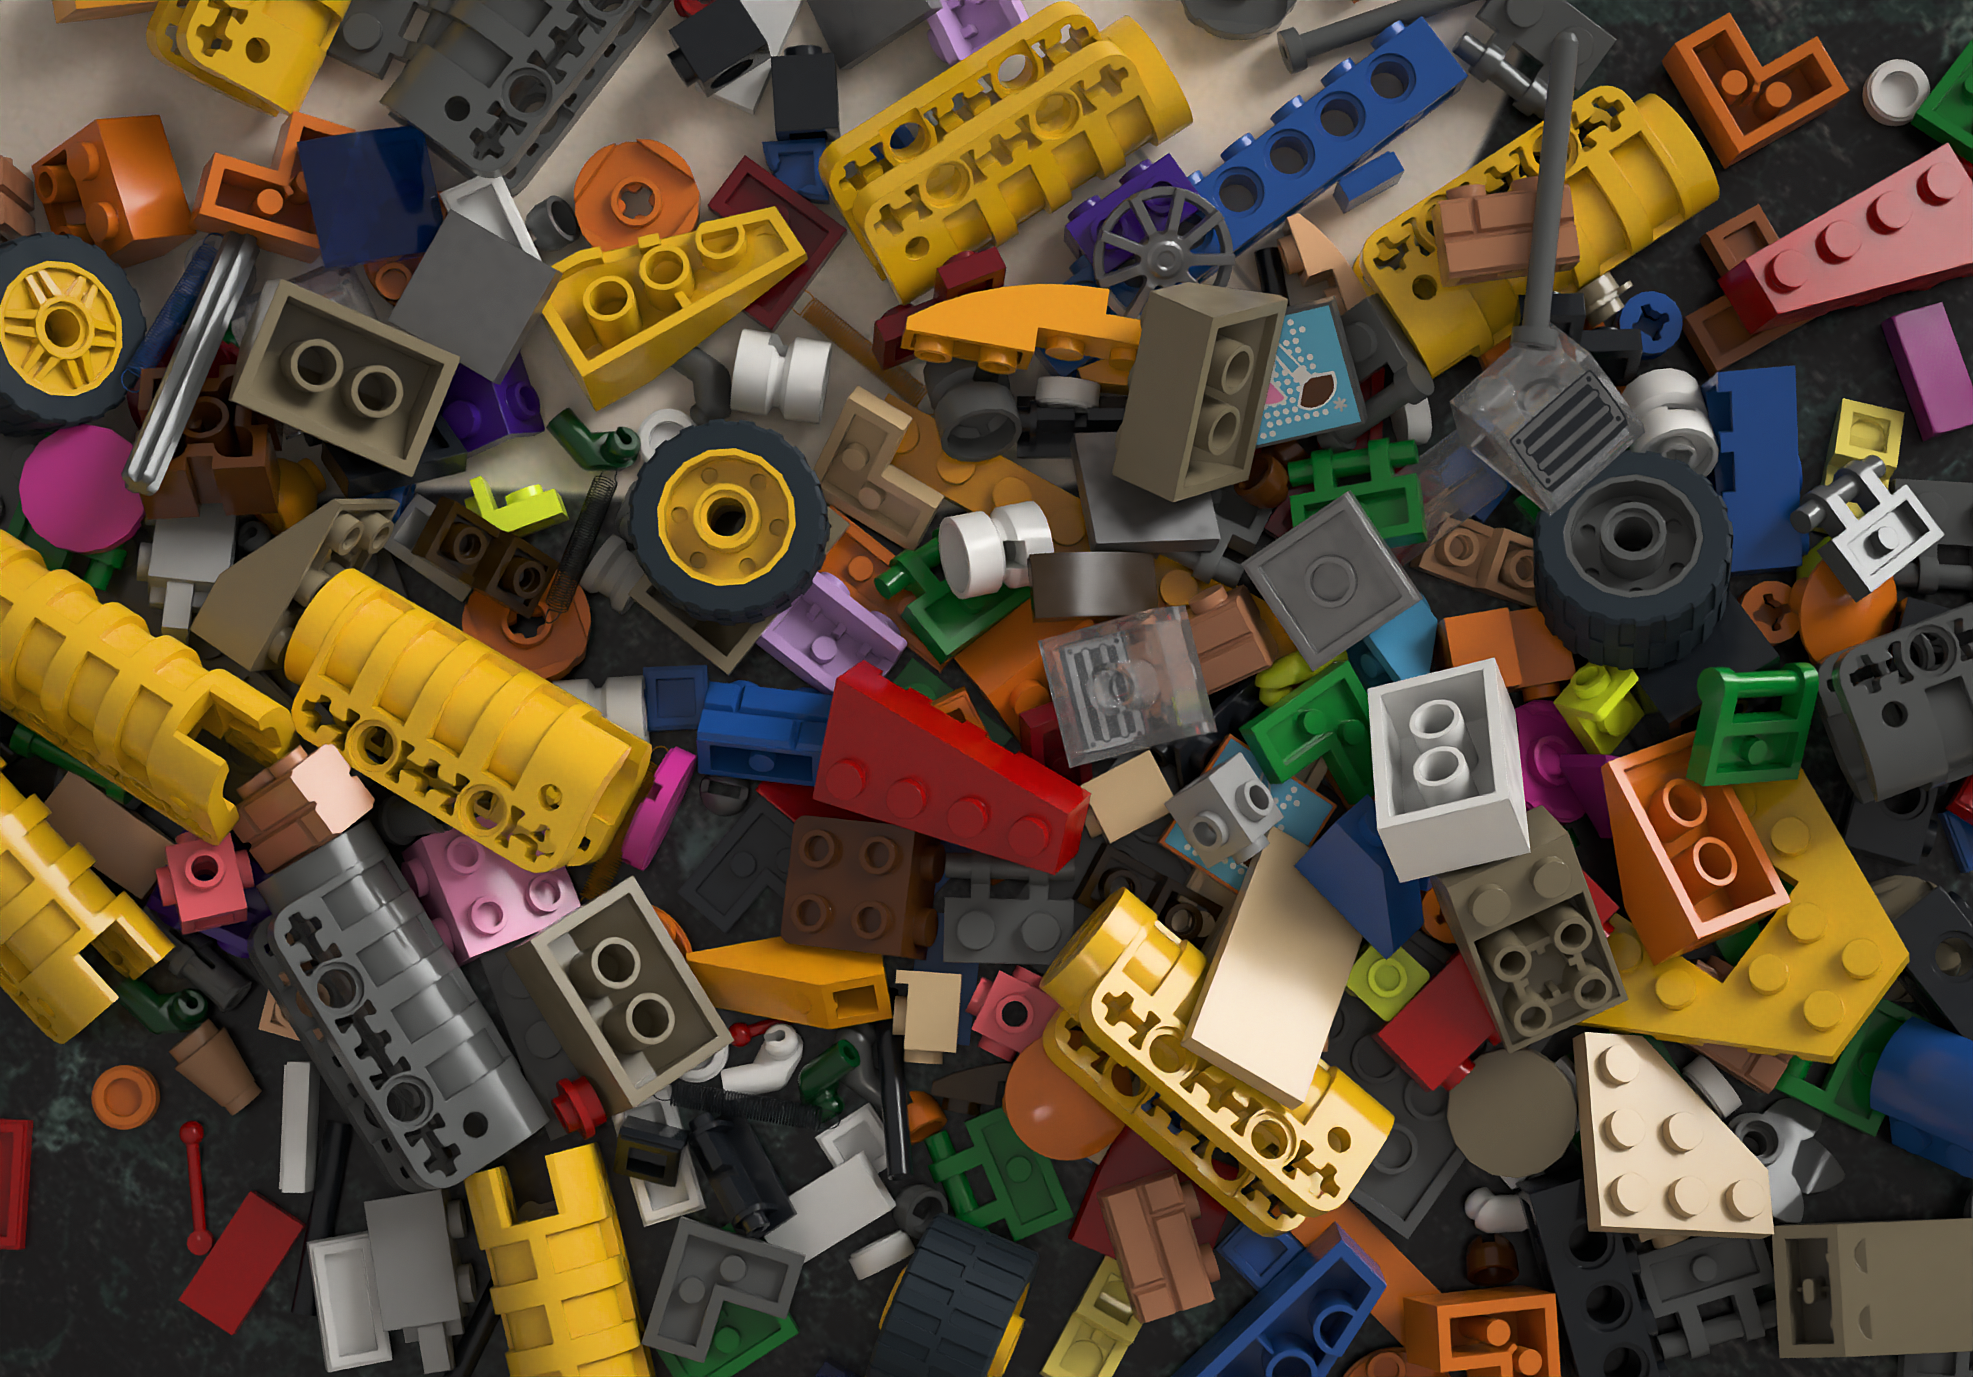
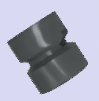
M952 357V361L947 363L926 362L923 369L924 382L931 408L934 410L941 446L949 457L964 462L984 461L1007 452L1018 442L1022 433V426L1014 395L1010 391L1008 374L987 372L978 367L977 361Z

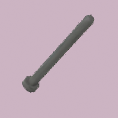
M1399 0L1300 35L1294 27L1279 31L1277 33L1278 45L1287 70L1290 74H1294L1307 69L1308 58L1378 35L1399 20L1404 25L1413 23L1421 16L1425 19L1477 0Z
M1559 32L1552 41L1522 326L1512 327L1510 345L1526 350L1553 351L1557 349L1559 332L1550 329L1549 322L1579 49L1576 35L1570 32Z

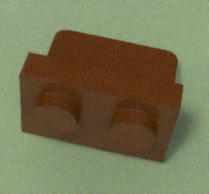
M809 815L799 817L793 826L781 924L783 940L795 945L926 960L928 947L934 944L938 931V915L936 910L932 908L935 883L941 881L946 864V853L944 846L940 844L941 839L893 824Z

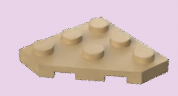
M1584 1032L1572 1038L1588 1231L1762 1239L1774 1234L1768 1169L1643 1036Z

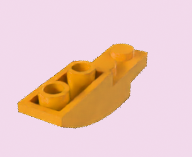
M1031 284L999 287L969 293L937 303L907 317L900 348L914 350V356L928 362L947 363L952 361V357L977 361L980 369L996 374H1012L1016 372V368L1027 370L1035 347L1045 348V353L1048 356L1059 360L1078 361L1083 359L1084 355L1107 359L1111 367L1130 372L1136 360L1142 328L1138 319L1106 314L1109 289L1080 285Z

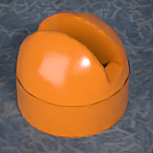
M915 1090L909 1092L913 1102L908 1104L911 1145L922 1142L924 1138L936 1134L948 1121L939 1103L932 1095L924 1091Z

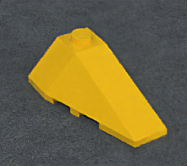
M775 206L703 222L696 231L660 239L658 233L637 237L639 244L602 252L601 247L597 246L580 250L551 266L563 273L540 316L567 367L595 412L654 380L808 260L805 250Z

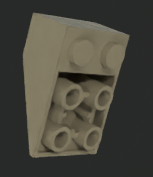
M394 498L332 499L220 573L189 630L248 671L284 668L285 654L289 641L309 603L319 590L339 572L354 568L363 573L372 554L381 550L389 540L394 528L391 520L401 503Z
M1543 805L1526 812L1531 853L1429 876L1445 920L1508 1054L1628 1000L1570 835Z
M1973 1218L1798 1223L1774 1226L1772 1247L1780 1358L1858 1357L1973 1351Z

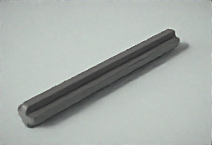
M228 231L223 237L121 473L122 479L125 481V488L134 494L141 493L151 496L159 490L259 255L260 249L256 244L257 238L248 233L242 235L234 231Z

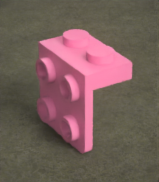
M522 810L521 818L525 815V812H524L523 810ZM481 816L476 817L477 822L483 827L491 829L497 826L496 823L489 819L486 820ZM455 828L444 833H433L424 836L401 852L405 861L401 865L402 875L417 898H420L427 916L443 942L447 945L459 967L476 960L493 949L535 934L581 906L566 866L554 871L532 873L520 868ZM510 833V834L506 837L508 841H509L510 835H513V833ZM537 850L536 852L537 856L544 854L539 850Z

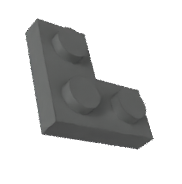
M682 1216L679 1220L641 1344L704 1363L724 1301L786 1319L806 1254Z

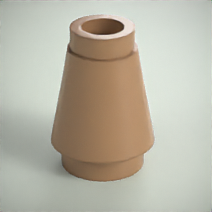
M209 1018L168 1051L178 1062L174 1069L221 1107H225L232 1116L262 1092L254 1082V1077L225 1026L218 1029Z

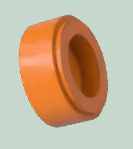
M115 1066L102 1073L95 1082L91 1097L92 1106L97 1117L111 1128L120 1130L137 1128L146 1124L157 1112L160 1104L159 1085L154 1076L140 1066Z

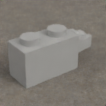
M222 503L202 504L200 517L148 520L147 516H145V524L155 526L153 543L141 542L137 581L148 582L149 608L164 609L161 626L162 636L170 635L187 646L189 645L191 632L189 629L192 625L193 613L200 611L219 574L234 565L237 544L236 536L239 530L241 515L226 516Z
M448 1187L364 1202L383 1332L403 1329L405 1343L419 1341L424 1374L455 1369L452 1335L465 1333L463 1318L469 1315L468 1303L476 1302L477 1300L476 1282L471 1263H461L458 1239L467 1237V1222L462 1200H452L451 1190Z

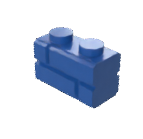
M745 680L734 681L730 684L709 681L704 701V710H702L697 730L698 773L815 787L833 695L822 694L818 690L808 687H801L792 691L759 687L755 683Z

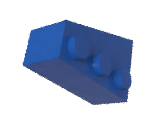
M1795 365L1717 372L1700 386L1707 408V417L1712 425L1719 448L1718 462L1706 478L1713 484L1712 488L1716 494L1722 496L1728 508V519L1732 522L1734 537L1730 578L1790 572L1802 566V556L1807 555L1809 552V533L1803 534L1796 531L1790 522L1791 513L1800 507V492L1803 483L1802 466L1798 455Z

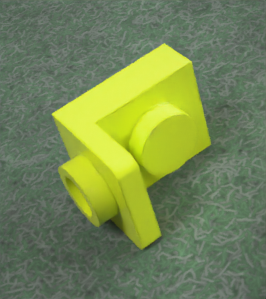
M482 476L469 480L474 496L464 499L466 508L499 529L515 534L520 538L569 520L562 498L554 488L545 492L541 484L522 488L507 495L505 499L508 505L498 509L488 482Z
M1588 662L1573 675L1568 686L1553 702L1588 754L1610 755L1645 715L1629 691L1639 679L1633 669L1618 670L1617 667L1599 666Z
M1366 940L1358 950L1344 990L1350 996H1355L1362 1000L1382 1020L1390 1021L1425 985L1430 978V974L1402 947L1386 960Z

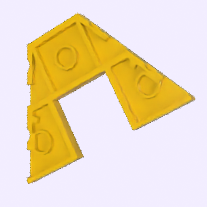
M1800 767L1798 779L1731 784L1777 875L1795 888L1789 894L1791 902L1777 910L1725 981L1721 983L1681 955L1654 966L1633 924L1615 912L1609 920V923L1615 929L1607 937V941L1628 1000L1574 1025L1609 1029L1610 1033L1628 1035L1630 1033L1652 1035L1656 1040L1703 1046L1704 1043L1747 1048V1052L1776 1056L1780 1053L1797 1055L1802 1060L1833 1064L1909 963V952L1803 769Z

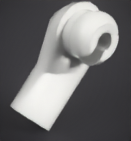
M780 1023L771 1026L763 1036L765 1041L753 1063L721 1070L723 1089L729 1092L732 1091V1093L733 1091L735 1093L738 1091V1093L741 1092L742 1094L758 1095L784 1088L802 1058L803 1041L801 1036L790 1025Z
M1540 1172L1532 1174L1528 1179L1544 1175L1546 1173ZM1483 1187L1474 1190L1465 1202L1466 1215L1470 1219L1475 1220L1476 1228L1486 1233L1519 1232L1527 1229L1518 1192L1514 1195L1495 1196L1488 1188Z

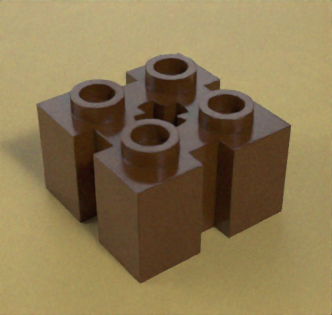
M236 364L219 365V378L205 379L159 490L151 496L139 493L148 520L200 517L202 504L222 503L226 516L278 513L281 471L275 451H282L284 424L229 401ZM167 367L141 369L138 412L142 424ZM136 431L135 441H136V438H137V436H138V434H139V431Z

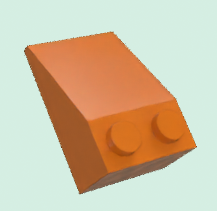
M1696 730L1608 761L1601 766L1624 908L1654 966L1745 930L1791 902L1731 784L1703 787L1686 778Z

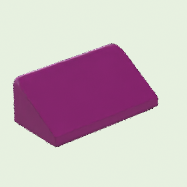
M1940 302L1903 312L1883 321L1881 326L1923 442L1973 425V386L1943 303Z

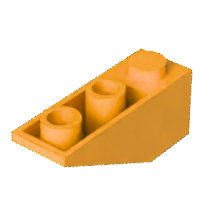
M782 936L686 953L687 964L715 1008L829 1030L893 1018L884 956L881 954L789 944L783 940Z

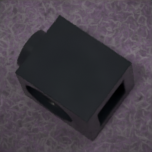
M716 0L668 30L673 45L676 48L667 54L671 64L687 88L697 82L707 98L771 58L768 42L740 0Z
M798 45L786 48L784 56H771L777 141L825 138L826 142H833L840 138L837 70L834 53H822V48L815 45Z

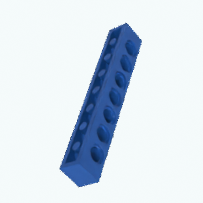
M1422 16L1407 27H1405L1401 20L1390 25L1370 43L1375 51L1358 64H1355L1351 58H1347L1339 63L1321 79L1320 82L1325 88L1307 102L1304 101L1301 95L1288 101L1271 116L1270 119L1275 126L1256 140L1251 133L1240 137L1221 153L1220 157L1225 163L1205 177L1198 170L1187 177L1199 195L1210 202L1224 217L1231 235L1235 258L1285 222L1287 217L1296 214L1336 184L1341 177L1352 172L1461 90L1468 75ZM1380 73L1392 74L1400 80L1403 86V94L1392 99L1381 97L1374 91L1371 78ZM1331 110L1342 111L1352 120L1354 130L1345 136H1334L1328 133L1322 126L1321 115ZM1282 147L1294 149L1302 157L1304 168L1294 174L1282 173L1272 165L1270 154ZM1229 185H1241L1252 194L1254 205L1246 211H1231L1223 205L1219 193ZM1200 210L1184 222L1197 225L1206 215ZM1212 228L1203 236L1204 242L1200 246L1190 250L1194 254L1220 253L1219 240L1215 229ZM1083 254L1069 267L1074 276L1062 285L1098 288L1093 267ZM1195 265L1189 267L1188 272L1199 284H1202L1218 272L1219 266ZM1124 282L1109 286L1115 297L1125 307L1129 306L1140 289L1128 286ZM1156 286L1154 290L1161 288L1159 286ZM1107 305L1106 314L1118 316V315ZM1035 347L1034 351L1036 357L1051 376L1076 378L1077 368L1102 359L1084 355L1083 359L1078 361H1065L1048 356L1045 353V348Z

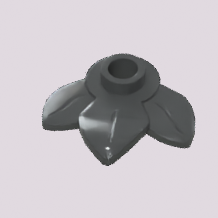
M1792 1098L1778 1100L1764 1114L1744 1113L1738 1115L1727 1124V1127L1741 1142L1744 1137H1749L1759 1144L1761 1152L1760 1156H1756V1158L1768 1169L1773 1219L1786 1224H1798L1802 1221L1804 1212L1803 1196L1825 1192L1845 1179V1173L1834 1156L1813 1138L1821 1125L1824 1113Z

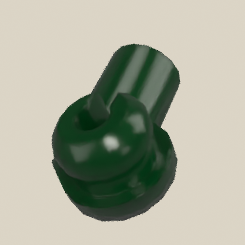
M570 407L555 416L546 427L579 467L586 471H621L626 469L637 460L641 446L637 433L628 427H618L616 431L590 432Z
M128 976L114 991L119 996L117 1001L149 1032L156 1035L191 1032L200 1027L201 1023L207 1019V999L203 993L196 989L188 988L180 992L158 995L140 977L133 980Z
M846 1039L839 1040L802 1068L798 1075L797 1082L802 1104H809V1106L812 1104V1107L813 1105H818L822 1107V1111H833L822 1112L821 1123L837 1116L835 1113L839 1115L844 1111L845 1101L837 1092L840 1088L838 1080L858 1067L861 1062L858 1051ZM820 1111L818 1114V1122L820 1120Z

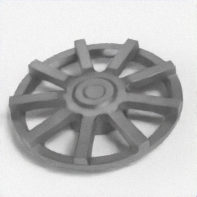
M1171 186L1145 189L1121 202L1103 223L1097 236L1093 253V270L1097 287L1109 289L1107 305L1118 316L1138 320L1141 318L1139 313L1146 304L1150 291L1154 290L1156 286L1165 288L1174 286L1177 282L1198 283L1189 274V267L1195 265L1219 266L1212 286L1226 287L1230 279L1232 266H1235L1231 235L1219 210L1200 195L1183 188ZM1155 198H1171L1164 231L1156 230L1143 204L1144 201ZM1184 201L1196 206L1206 217L1184 236H1179L1177 232ZM1130 209L1133 210L1146 235L1139 243L1111 232L1118 220ZM1212 228L1215 229L1219 240L1220 253L1194 254L1190 252V247ZM1106 243L1134 253L1135 264L1105 274L1104 253ZM1141 275L1144 278V282L1129 306L1125 307L1115 297L1109 286Z

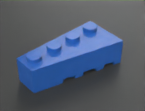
M1334 1221L1171 1377H1326L1337 1358L1342 1357L1387 1287L1380 1266Z

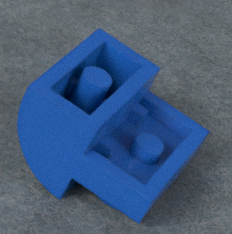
M1912 1016L1893 1034L1878 1060L1871 1083L1870 1108L1889 1116L1892 1144L1903 1148L1907 1152L1919 1155L1951 1169L1964 1177L1973 1179V1041Z

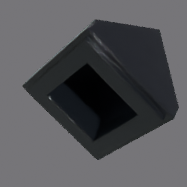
M628 1115L619 1131L613 1172L668 1187H676L690 1131Z

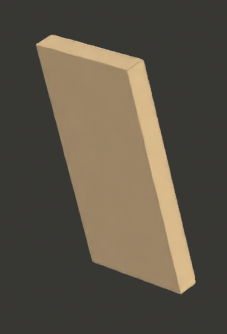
M1273 826L1264 834L1270 844L1254 855L1250 861L1180 1045L1289 1109L1294 1110L1304 1103L1363 936L1294 867L1310 847Z

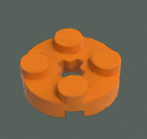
M636 139L637 142H624L619 145L613 143L603 147L588 159L576 179L574 202L577 222L585 240L592 248L600 246L602 252L639 244L637 237L658 233L660 239L696 231L700 219L701 195L689 165L672 148L658 141ZM643 188L648 189L652 193L648 200L653 208L650 214L647 216L638 214L634 219L626 217L624 214L626 213L627 206L621 200L622 195L626 191L637 195Z
M555 574L553 575L548 587L546 588L541 600L539 601L534 613L532 614V617L543 616V618L545 619L548 609L561 611L554 609L548 605L550 604L553 607L561 609V607L555 606L550 602L561 606V604L555 603L550 599H548L550 602H545L549 589L551 588L552 582L554 580ZM578 585L568 612L561 613L556 619L559 613L549 610L546 621L552 623H545L539 626L536 636L525 638L522 633L513 634L509 629V626L517 623V613L474 590L464 607L462 628L463 632L553 683V681H558L569 674L585 658L591 633V614L586 595L581 586Z

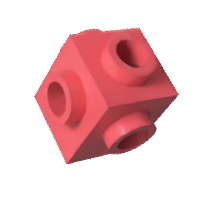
M188 831L175 838L177 844L165 846L167 866L155 868L163 907L176 905L182 935L247 921L248 907L243 889L255 887L247 849L234 851L231 833L225 837L220 845L214 846ZM204 874L214 877L208 881L197 879L198 876Z
M1016 965L1011 976L999 970L994 982L984 977L981 978L966 1009V1012L976 1016L971 1029L982 1034L977 1045L978 1047L1012 1063L1017 1052L1021 1053L1028 1045L1043 1035L1047 1023L1060 1007L1054 999L1039 988L1043 977ZM1011 1001L1022 1003L1026 1009V1018L1018 1026H1010L1002 1019V1010Z

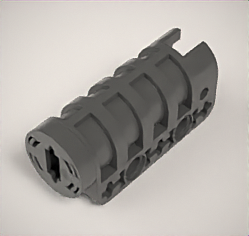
M455 0L437 26L412 55L410 63L379 102L390 110L388 115L397 124L470 180L477 176L495 179L502 176L511 196L518 195L527 187L672 0H648L651 3L646 8L641 4L643 0ZM615 3L622 4L615 10L603 11L609 5ZM634 12L635 20L631 29L624 34L618 35V31ZM607 48L613 50L608 57L604 56L603 53ZM591 70L593 75L586 80L584 77ZM572 98L574 102L569 107L566 106L564 103L565 99ZM544 102L543 106L537 111L524 113L531 104ZM557 111L558 117L555 126L549 132L539 134ZM482 135V140L475 144L476 138ZM530 147L535 148L536 150L531 156L526 154ZM514 168L516 173L511 179L504 176Z
M1973 602L1835 652L1819 660L1814 668L1819 677V689L1815 704L1840 768L1861 804L1873 800L1879 802L1916 787L1929 791L1973 774V640L1966 645L1959 646V640L1955 636V634L1973 629ZM1923 633L1929 634L1930 641L1938 639L1942 644L1943 651L1935 653L1936 657L1941 661L1940 664L1935 665L1934 649ZM1891 644H1893L1895 665L1905 678L1899 677L1898 670L1890 672L1886 665V660L1893 658L1887 650ZM1910 645L1918 653V667L1914 665L1910 658ZM1870 665L1871 671L1876 678L1872 677L1852 684L1849 674L1854 673L1859 668ZM1829 679L1833 681L1834 692H1830L1827 687V680Z
M369 818L255 886L272 914L261 920L250 932L247 940V951L251 962L384 1179L394 1190L402 1194H414L456 1185L530 1137L550 1121L521 1073L520 1065L502 1039L486 1009L477 998L460 970L459 965L424 911L425 909L412 888H410ZM288 932L294 939V943L290 945L284 936ZM268 943L271 951L274 954L271 957L266 953L264 946ZM309 961L313 969L304 972L300 964ZM285 973L290 980L286 985H284L279 977L280 974ZM318 983L322 984L329 993V1006L325 1005L319 998L317 992ZM297 991L314 1017L303 1014L296 1003ZM344 1018L347 1024L337 1027L335 1021ZM319 1028L323 1034V1037H321L320 1040L317 1039L316 1035L313 1032V1030ZM360 1046L362 1052L356 1056L354 1049ZM336 1055L337 1059L342 1065L341 1067H337L334 1064L332 1059L333 1056ZM380 1076V1080L371 1083L370 1077ZM352 1083L357 1090L353 1096L347 1088V1085ZM388 1094L395 1100L397 1105L396 1118L389 1113L387 1107ZM365 1102L381 1128L371 1125L364 1114ZM411 1131L414 1132V1135H412V1136H408V1137H405V1136H404L405 1133H408V1132H411ZM388 1138L387 1140L391 1145L387 1150H385L381 1143V1140ZM402 1166H404L410 1177L405 1178L400 1170Z

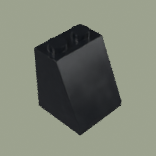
M1730 591L1726 598V609L1721 620L1713 627L1710 637L1703 644L1700 643L1693 648L1691 654L1680 660L1675 659L1664 663L1662 667L1633 669L1639 679L1629 691L1645 713L1640 720L1655 744L1697 729L1702 701L1697 691V680L1704 669L1709 667H1729L1734 672L1781 670L1779 654ZM1783 697L1737 699L1734 714L1780 711Z

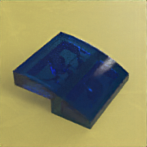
M403 126L340 134L296 143L324 272L386 260L387 263L425 255L444 220L423 133L413 126Z

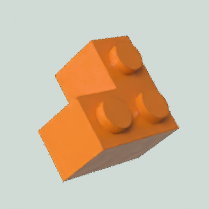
M1730 12L1674 43L1661 61L1724 169L1832 109L1850 91L1818 36L1762 67Z
M293 111L281 125L270 169L215 152L203 167L188 227L209 234L218 233L222 236L228 231H234L242 235L248 233L257 238L256 244L259 249L312 264L326 248L356 130Z
M1506 607L1448 617L1437 623L1433 648L1436 672L1495 657L1508 693L1522 691L1524 702L1559 696L1561 694L1560 684L1570 682L1576 673L1572 652L1563 646V642L1556 635H1552L1545 625V618L1542 612H1539L1538 607L1510 612L1509 608Z
M1513 1285L1403 1297L1407 1363L1440 1373L1467 1370V1377H1561L1556 1293L1524 1285Z

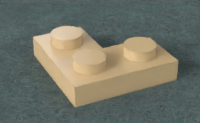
M857 386L848 397L813 470H815L827 503L901 547L914 551L922 541L945 496L890 464L913 418L864 388Z

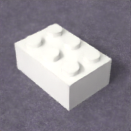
M1495 657L1368 688L1377 831L1399 882L1402 883L1531 853L1516 713Z

